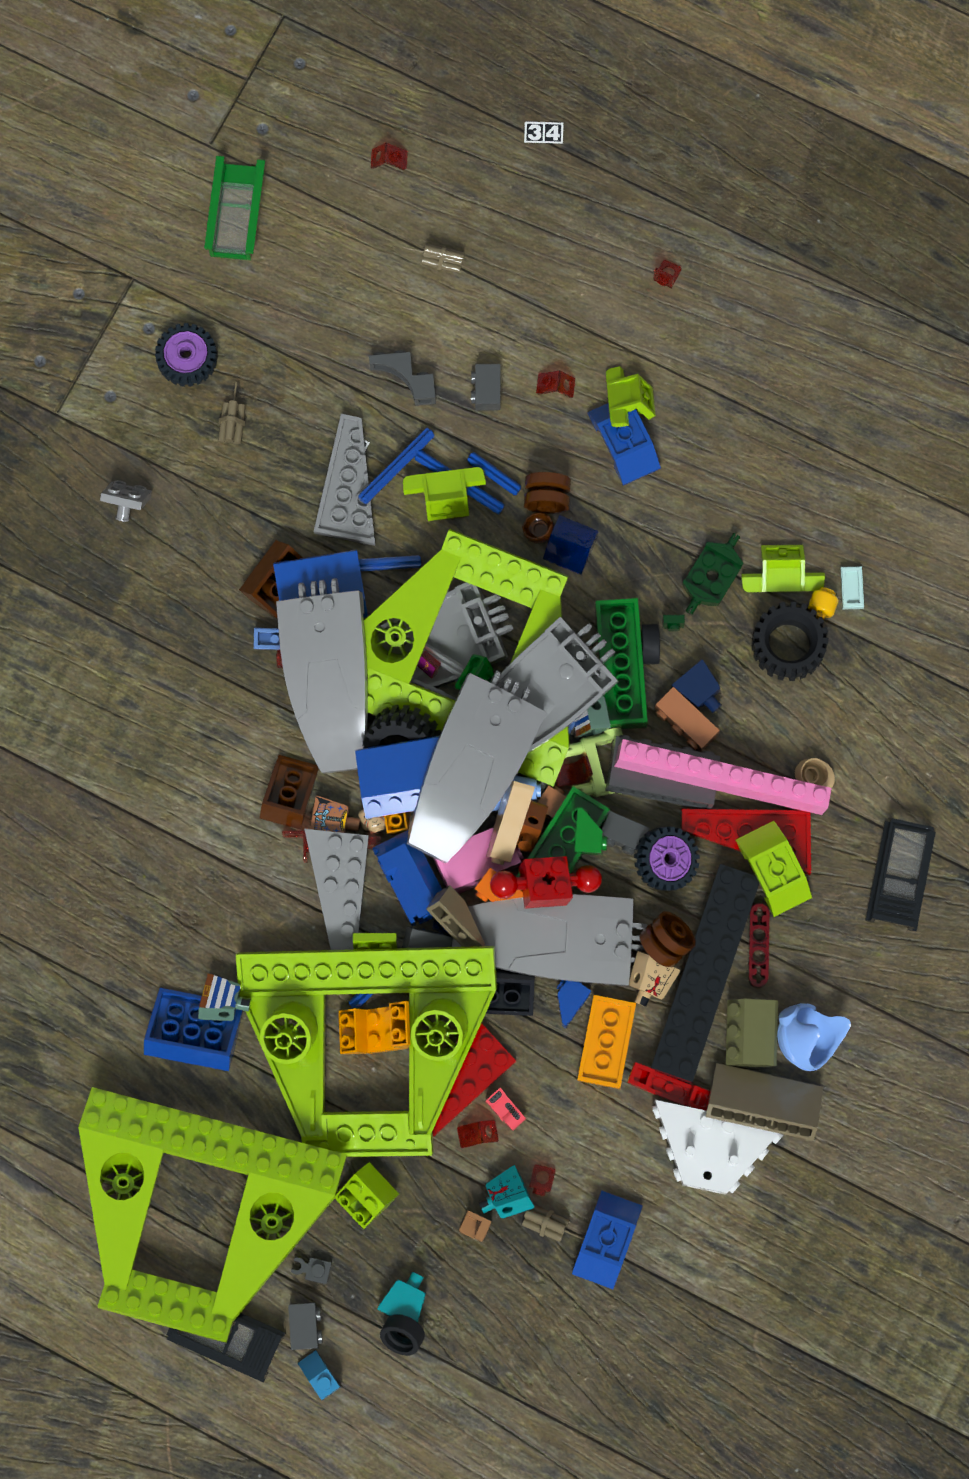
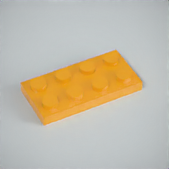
M593 995L577 1081L620 1089L636 1003Z

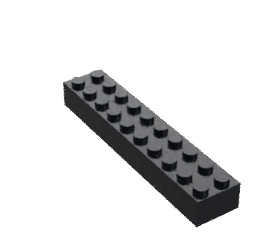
M722 864L719 865L695 936V947L690 951L651 1066L655 1071L690 1085L692 1084L759 886L756 876Z

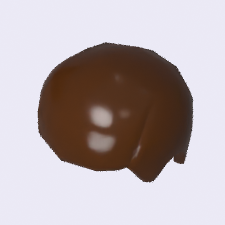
M541 512L528 516L522 526L524 536L535 544L548 541L554 533V523L551 517Z

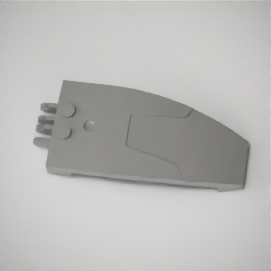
M334 578L331 581L332 594H327L325 581L319 580L320 595L317 582L311 581V596L306 597V587L304 583H299V598L276 601L282 666L292 708L306 744L321 773L357 770L355 750L365 747L362 745L367 733L368 717L363 593L360 591L339 593L338 580Z
M467 582L447 592L427 644L465 667L473 654L487 657L491 665L508 658L500 636L513 630V626L506 625L497 629L496 624L505 621L509 616L507 613L493 618V616L504 612L506 609L503 605L491 610L488 605L501 599L500 595L495 594L485 599L481 588ZM392 619L394 625L399 624L401 619ZM403 621V625L409 629V625ZM386 622L385 624L379 627L388 630L390 628V625L388 622ZM378 631L379 641L386 639L385 633ZM413 631L408 632L407 638L414 640ZM387 642L381 644L384 649L390 650L391 645ZM404 642L403 646L406 653L412 649L413 644ZM400 647L393 648L392 653L402 654ZM423 655L421 656L435 668L434 673L430 677L417 666L412 677L435 688L459 679L458 676Z
M559 617L500 674L495 684L502 688L504 680L508 676L511 677L512 680L507 689V692H509L515 680L520 682L519 688L514 694L521 698L523 690L527 686L530 687L531 691L526 701L547 712L528 753L568 727L619 682L604 665L615 651L613 649L607 651L600 660L595 655L607 642L603 639L594 648L589 649L601 635L599 633L594 634L586 643L581 640V637L591 630L592 625L590 623L576 634L563 618Z
M499 671L494 673L490 682L471 673L466 676L433 751L418 796L413 818L409 824L407 844L443 863H447L461 849L503 797L519 771L547 713L526 701L531 691L530 687L527 686L523 690L521 698L514 694L518 690L520 682L515 680L510 691L507 692L512 680L511 677L508 676L504 680L502 688L496 686L495 684L501 673Z
M572 894L573 898L567 906L525 909L523 897L468 906L485 946H494L495 964L498 969L555 980L628 986L630 965L635 962L636 958L631 957V950H645L642 945L632 944V941L641 942L640 935L632 936V928L643 930L647 927V924L633 923V899ZM453 938L451 947H462Z

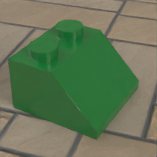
M578 808L575 852L578 854L602 855L603 850L607 851V836H604L603 831L583 808Z

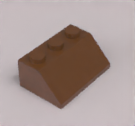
M275 540L239 591L254 604L278 619L276 601H279L273 563L302 559L303 557L289 544Z

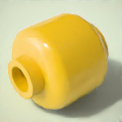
M821 587L820 590L813 592L808 609L810 612L814 609L817 612V618L822 617L823 620L831 618L835 613L839 599L833 590Z

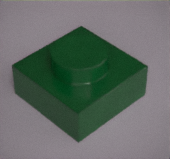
M663 615V629L679 631L680 628H684L685 615Z

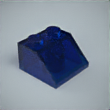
M559 515L551 533L543 560L582 575L597 541L598 531Z

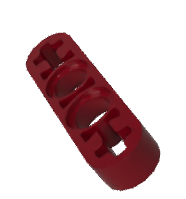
M761 903L755 904L749 914L748 980L754 988H762L766 985L769 978L770 913L768 907ZM758 908L765 913L761 918V924L766 923V926H753V923L757 924L758 922L757 915L753 913L757 912ZM760 929L764 931L765 938L762 941L754 939L753 932ZM755 951H762L765 955L764 961H754L753 953ZM752 965L756 967L765 966V969H760V976L764 977V979L759 984L752 978L757 973V968L752 969Z

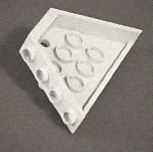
M655 1100V1106H652L655 1118H660L662 1124L659 1127L662 1139H667L669 1145L666 1148L669 1160H674L676 1166L673 1169L676 1181H681L682 1186L724 1195L728 1191L733 1193L741 1184L738 1182L741 1176L744 1174L747 1177L753 1171L755 1166L752 1164L757 1158L762 1160L767 1155L769 1144L771 1142L776 1144L784 1135L706 1117V1110ZM708 1171L712 1174L710 1180L704 1179V1172Z

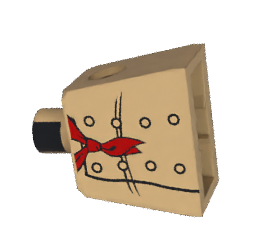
M638 951L629 980V986L639 990L635 1003L646 1007L651 996L662 1000L680 970L675 967L660 965L650 955Z

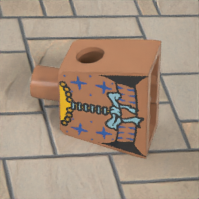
M316 796L310 829L346 833V829L359 831L360 818L349 817V806Z

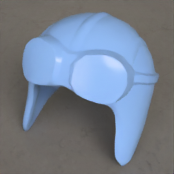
M800 1003L789 1006L779 1014L778 1044L783 1055L792 1064L805 1071H814L821 1068L833 1056L849 1031L851 1023L846 1017L823 1015L811 1004Z

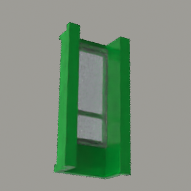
M216 156L204 249L209 250L210 257L251 261V254H254L265 160H257L256 167L226 164L224 156Z

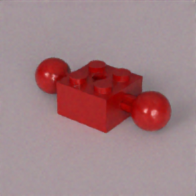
M567 856L524 859L519 866L520 877H515L508 871H499L491 878L490 889L496 897L501 899L510 898L517 890H522L525 909L567 906L573 898L571 886H577L579 890L586 893L594 892L602 883V875L599 869L592 865L581 866L576 873L569 874Z

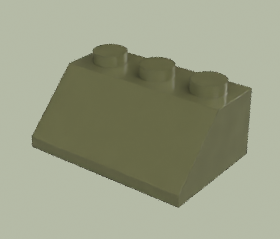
M731 999L727 1001L726 1065L739 1068L777 1066V1000Z

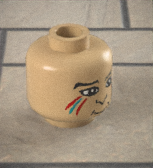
M364 809L358 813L364 831H370V834L386 829L384 816L366 819Z

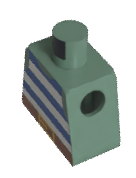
M602 696L575 720L576 737L598 735L611 728L605 697Z
M208 973L199 1005L198 1019L234 1020L236 1009L249 1012L251 999L239 997L240 984Z

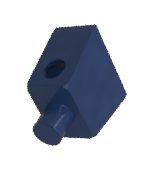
M700 660L671 686L698 710L706 705L714 713L722 706L715 698L720 692V686L703 660Z

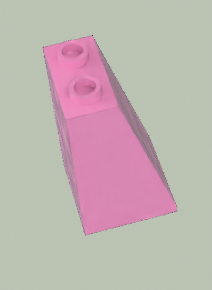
M491 828L471 836L447 863H443L435 858L433 860L445 886L448 887L450 885L458 894H461L476 887L489 868L496 872H509L518 868L523 859L522 853L519 848H515L511 862H504V865L492 863V858L486 857L494 829Z

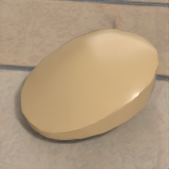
M817 758L804 759L796 766V780L829 788L833 787L835 775L832 768L824 761Z

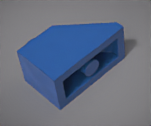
M562 980L556 989L559 990L557 998L561 1023L566 1029L590 996L591 990L580 982Z

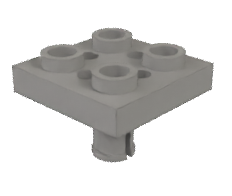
M117 480L111 482L103 490L100 501L118 505L116 520L128 522L130 508L141 510L151 499L152 491L147 490L146 487L141 485L129 486L125 482Z

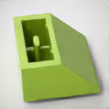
M369 1162L350 1178L335 1195V1199L365 1229L395 1200L399 1193Z

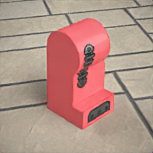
M501 1088L485 1101L512 1131L526 1120L524 1115Z

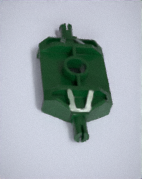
M732 533L730 539L725 544L707 542L686 579L683 580L682 586L691 597V602L685 610L690 615H693L698 605L700 606L701 604L719 606L741 570L743 561L734 550V546L740 539L738 534L736 536V533ZM709 571H715L718 574V579L711 581L707 578L706 574Z

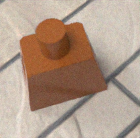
M531 800L518 838L517 848L522 851H533L542 831L548 806ZM530 817H533V818L536 819V821L534 822V824H531V823L528 821V819H529Z

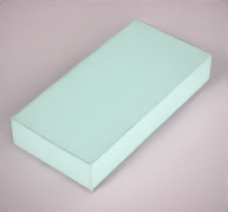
M862 566L841 567L842 610L864 609Z

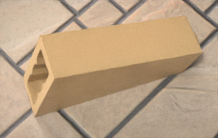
M512 781L503 795L486 857L492 858V863L504 865V862H511L533 796L534 786Z

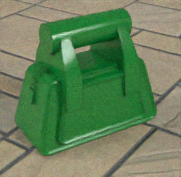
M473 654L459 677L455 688L457 690L461 689L469 673L490 682L494 673L487 657Z

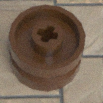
M554 472L528 474L525 477V489L528 492L524 494V508L532 512L544 514L568 511L570 497L567 493L570 492L571 479L566 475Z
M667 911L659 914L653 920V924H649L640 933V941L645 951L653 960L665 967L676 965L683 958V955H686L695 947L696 943L694 934L689 926L677 915Z

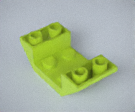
M771 821L735 840L744 859H748L766 895L764 899L773 917L812 898L807 878L788 840L775 821Z

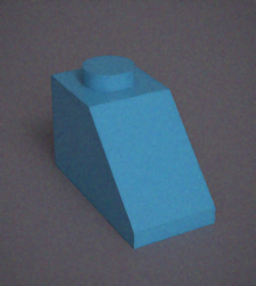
M316 1350L298 1362L301 1370L321 1400H324L341 1388Z

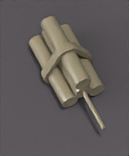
M426 243L424 251L403 246L405 249L424 253L421 263L423 265L435 267L439 271L443 269L456 273L460 272L464 252L448 249L445 245L440 247Z
M235 382L233 400H229V403L223 402L221 418L218 421L220 424L218 442L241 444L242 429L245 426V405L238 404L235 401L237 382Z
M534 1205L535 1208L527 1210L524 1215L525 1219L522 1226L540 1233L539 1236H547L561 1242L564 1232L584 1240L583 1237L567 1231L566 1228L570 1220L555 1214V1211L551 1209L548 1211Z

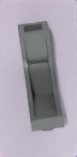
M398 350L392 354L377 352L369 356L370 370L385 371L400 378L410 389L415 406L436 404L433 374L420 372L412 375L410 352Z

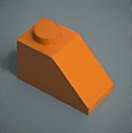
M492 868L488 869L474 888L478 891L475 895L485 902L488 899L494 902L523 897L521 890H517L512 897L507 899L496 897L490 889V880L497 873Z

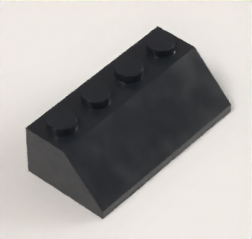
M496 968L497 990L486 1014L533 1016L535 976Z

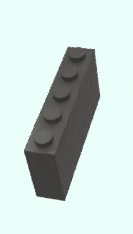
M627 735L615 737L612 742L605 791L699 809H711L713 807L716 790L614 767L618 746L622 739L720 762L721 756H717L711 751L697 752L690 747L676 748L669 743L655 744L648 739L634 740Z

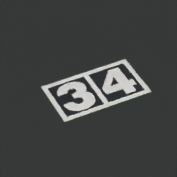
M525 122L524 143L563 144V123Z

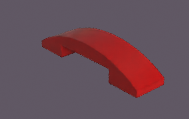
M634 1062L627 1083L682 1106L707 1111L709 1090L696 1085H690L657 1072L655 1069Z

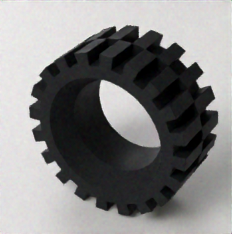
M782 602L779 603L777 608L775 606L770 607L767 613L764 612L761 615L753 633L752 651L754 650L755 661L759 660V667L762 671L765 668L768 670L767 675L771 677L773 674L778 675V680L783 681L784 677H789V681H795L796 677H800L801 680L806 678L808 673L811 675L816 670V667H819L827 650L829 638L826 637L828 634L827 627H823L824 620L822 617H816L817 612L814 609L811 612L806 610L808 605L803 603L801 607L796 606L797 602H791L789 606ZM783 625L796 626L807 635L810 645L809 651L798 660H783L772 651L769 644L770 634L776 628Z
M393 705L391 710L387 707L383 709L381 714H377L365 735L362 746L369 748L384 745V738L389 735H402L410 740L440 736L441 729L436 730L438 724L435 720L429 721L430 715L428 713H425L424 716L419 714L421 709L415 707L414 711L409 710L410 705H404L402 709H399V705Z

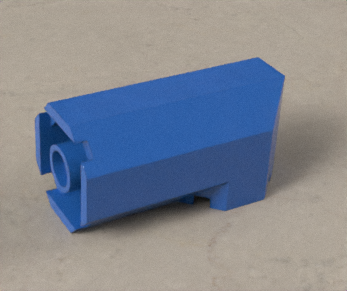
M407 830L372 849L374 854L377 855L379 859L377 861L413 927L416 926L415 921L417 920L419 924H422L434 918L426 908L442 888L424 853L407 844L409 831Z

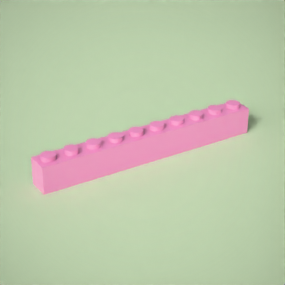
M622 739L618 746L614 767L819 815H823L828 809L831 788L624 739Z

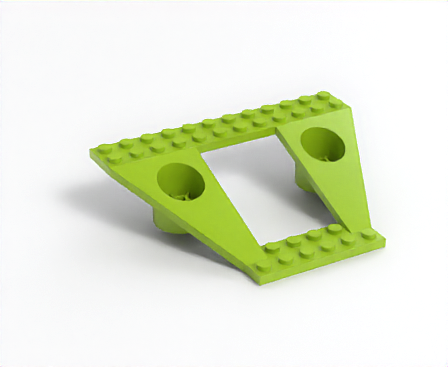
M449 529L442 549L364 620L368 713L377 716L378 713L381 714L383 709L387 707L391 710L393 705H399V709H402L404 705H410L409 710L414 711L415 707L421 709L419 714L424 716L425 713H428L430 715L429 721L435 720L438 724L436 730L441 729L442 731L456 700L410 682L453 577L532 608L511 660L512 663L559 617L562 618L561 595L569 576ZM391 618L401 619L399 624L394 625ZM386 619L390 625L388 630L379 627V624ZM403 621L409 625V629L403 625ZM378 631L385 633L386 639L379 641ZM413 631L414 640L407 638L408 632ZM387 642L391 645L390 650L387 651L381 644ZM404 642L413 644L412 649L407 653L403 646ZM400 647L402 654L392 653L393 648ZM569 726L541 746L527 753L518 773L554 787L570 747Z
M494 946L238 952L236 954L238 984L241 985L239 997L251 999L249 1012L246 1011V1014L299 1130L302 1143L343 1153L347 1157L432 1156L434 1153L432 1131L497 990ZM409 993V1111L325 1112V995ZM436 1014V1021L433 1023L426 1018V1016ZM440 1015L449 1018L447 1022L441 1021ZM284 1017L285 1024L282 1026L275 1021V1019ZM289 1018L295 1020L298 1023L295 1026L293 1024H289ZM422 1021L429 1027V1030H422ZM452 1021L457 1030H450L448 1024ZM299 1024L305 1030V1033H299L297 1029ZM272 1026L278 1030V1033H273ZM450 1034L459 1035L457 1043L448 1038ZM299 1038H307L305 1047L297 1041ZM445 1041L451 1047L442 1048V1043ZM294 1044L299 1050L291 1051V1045Z
M92 1087L78 1128L104 1279V1287L98 1308L227 1343L233 1321L335 1199L347 1155ZM164 1153L248 1175L217 1292L132 1270ZM119 1169H127L126 1173L119 1174L117 1171ZM130 1169L139 1174L132 1178L129 1175ZM114 1171L116 1176L113 1180L106 1178ZM142 1178L144 1179L141 1187L134 1186V1182ZM103 1183L110 1184L113 1188L105 1192L102 1188ZM116 1193L117 1200L110 1197V1195ZM275 1208L274 1213L267 1214L265 1209ZM278 1209L286 1212L287 1214L283 1217H280L277 1214ZM260 1211L264 1214L262 1220L254 1218ZM289 1218L292 1219L293 1224L291 1227L283 1226L284 1221ZM251 1222L260 1224L261 1228L254 1232ZM281 1230L287 1232L283 1237L280 1236ZM263 1233L266 1237V1240L259 1237L258 1235Z

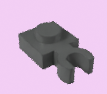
M294 1258V1261L301 1263V1268L299 1270L291 1269L293 1274L300 1275L306 1273L305 1280L327 1285L331 1262L310 1258L309 1264H307L301 1258Z

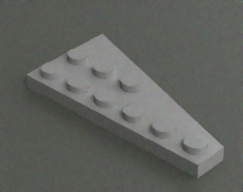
M341 414L314 527V534L375 546L371 501L368 504H364L358 497L369 485L362 418Z

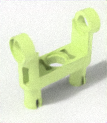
M620 727L608 729L602 734L581 738L580 742L570 744L565 758L580 754L585 756L590 776L589 783L574 787L588 796L599 797L615 793L605 791L606 784L596 746L612 743L616 736L623 735Z

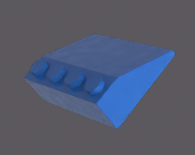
M357 550L273 563L279 601L299 598V583H304L306 597H310L311 581L317 582L319 595V580L325 581L327 594H332L331 581L337 578L339 593L360 591L363 593V618L368 617Z
M439 736L355 750L361 799L366 819L415 810L421 786Z
M159 988L144 1038V1055L229 1071L243 1010L236 1009L235 1017L232 1021L198 1019L202 996Z

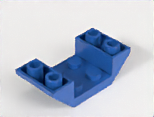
M609 403L587 412L595 430L600 432L615 462L614 469L623 486L661 469L653 442L636 409L628 412L629 426L613 427L611 425Z
M601 1190L572 1275L614 1289L643 1206Z

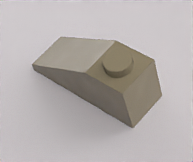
M450 885L438 892L426 910L462 947L485 946L465 900Z

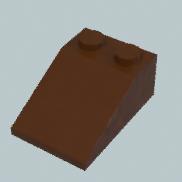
M278 755L262 802L260 819L301 830L319 767L315 764Z

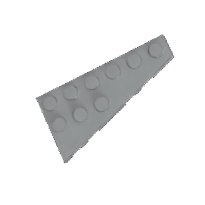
M304 829L330 949L354 950L353 933H359L369 835Z

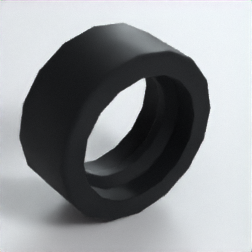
M642 624L643 664H659V624Z
M394 1314L389 1316L380 1331V1338L383 1344L391 1351L400 1355L410 1356L416 1354L425 1338V1332L422 1326L412 1318L401 1314ZM397 1332L403 1333L408 1338L402 1337L401 1335L397 1334Z

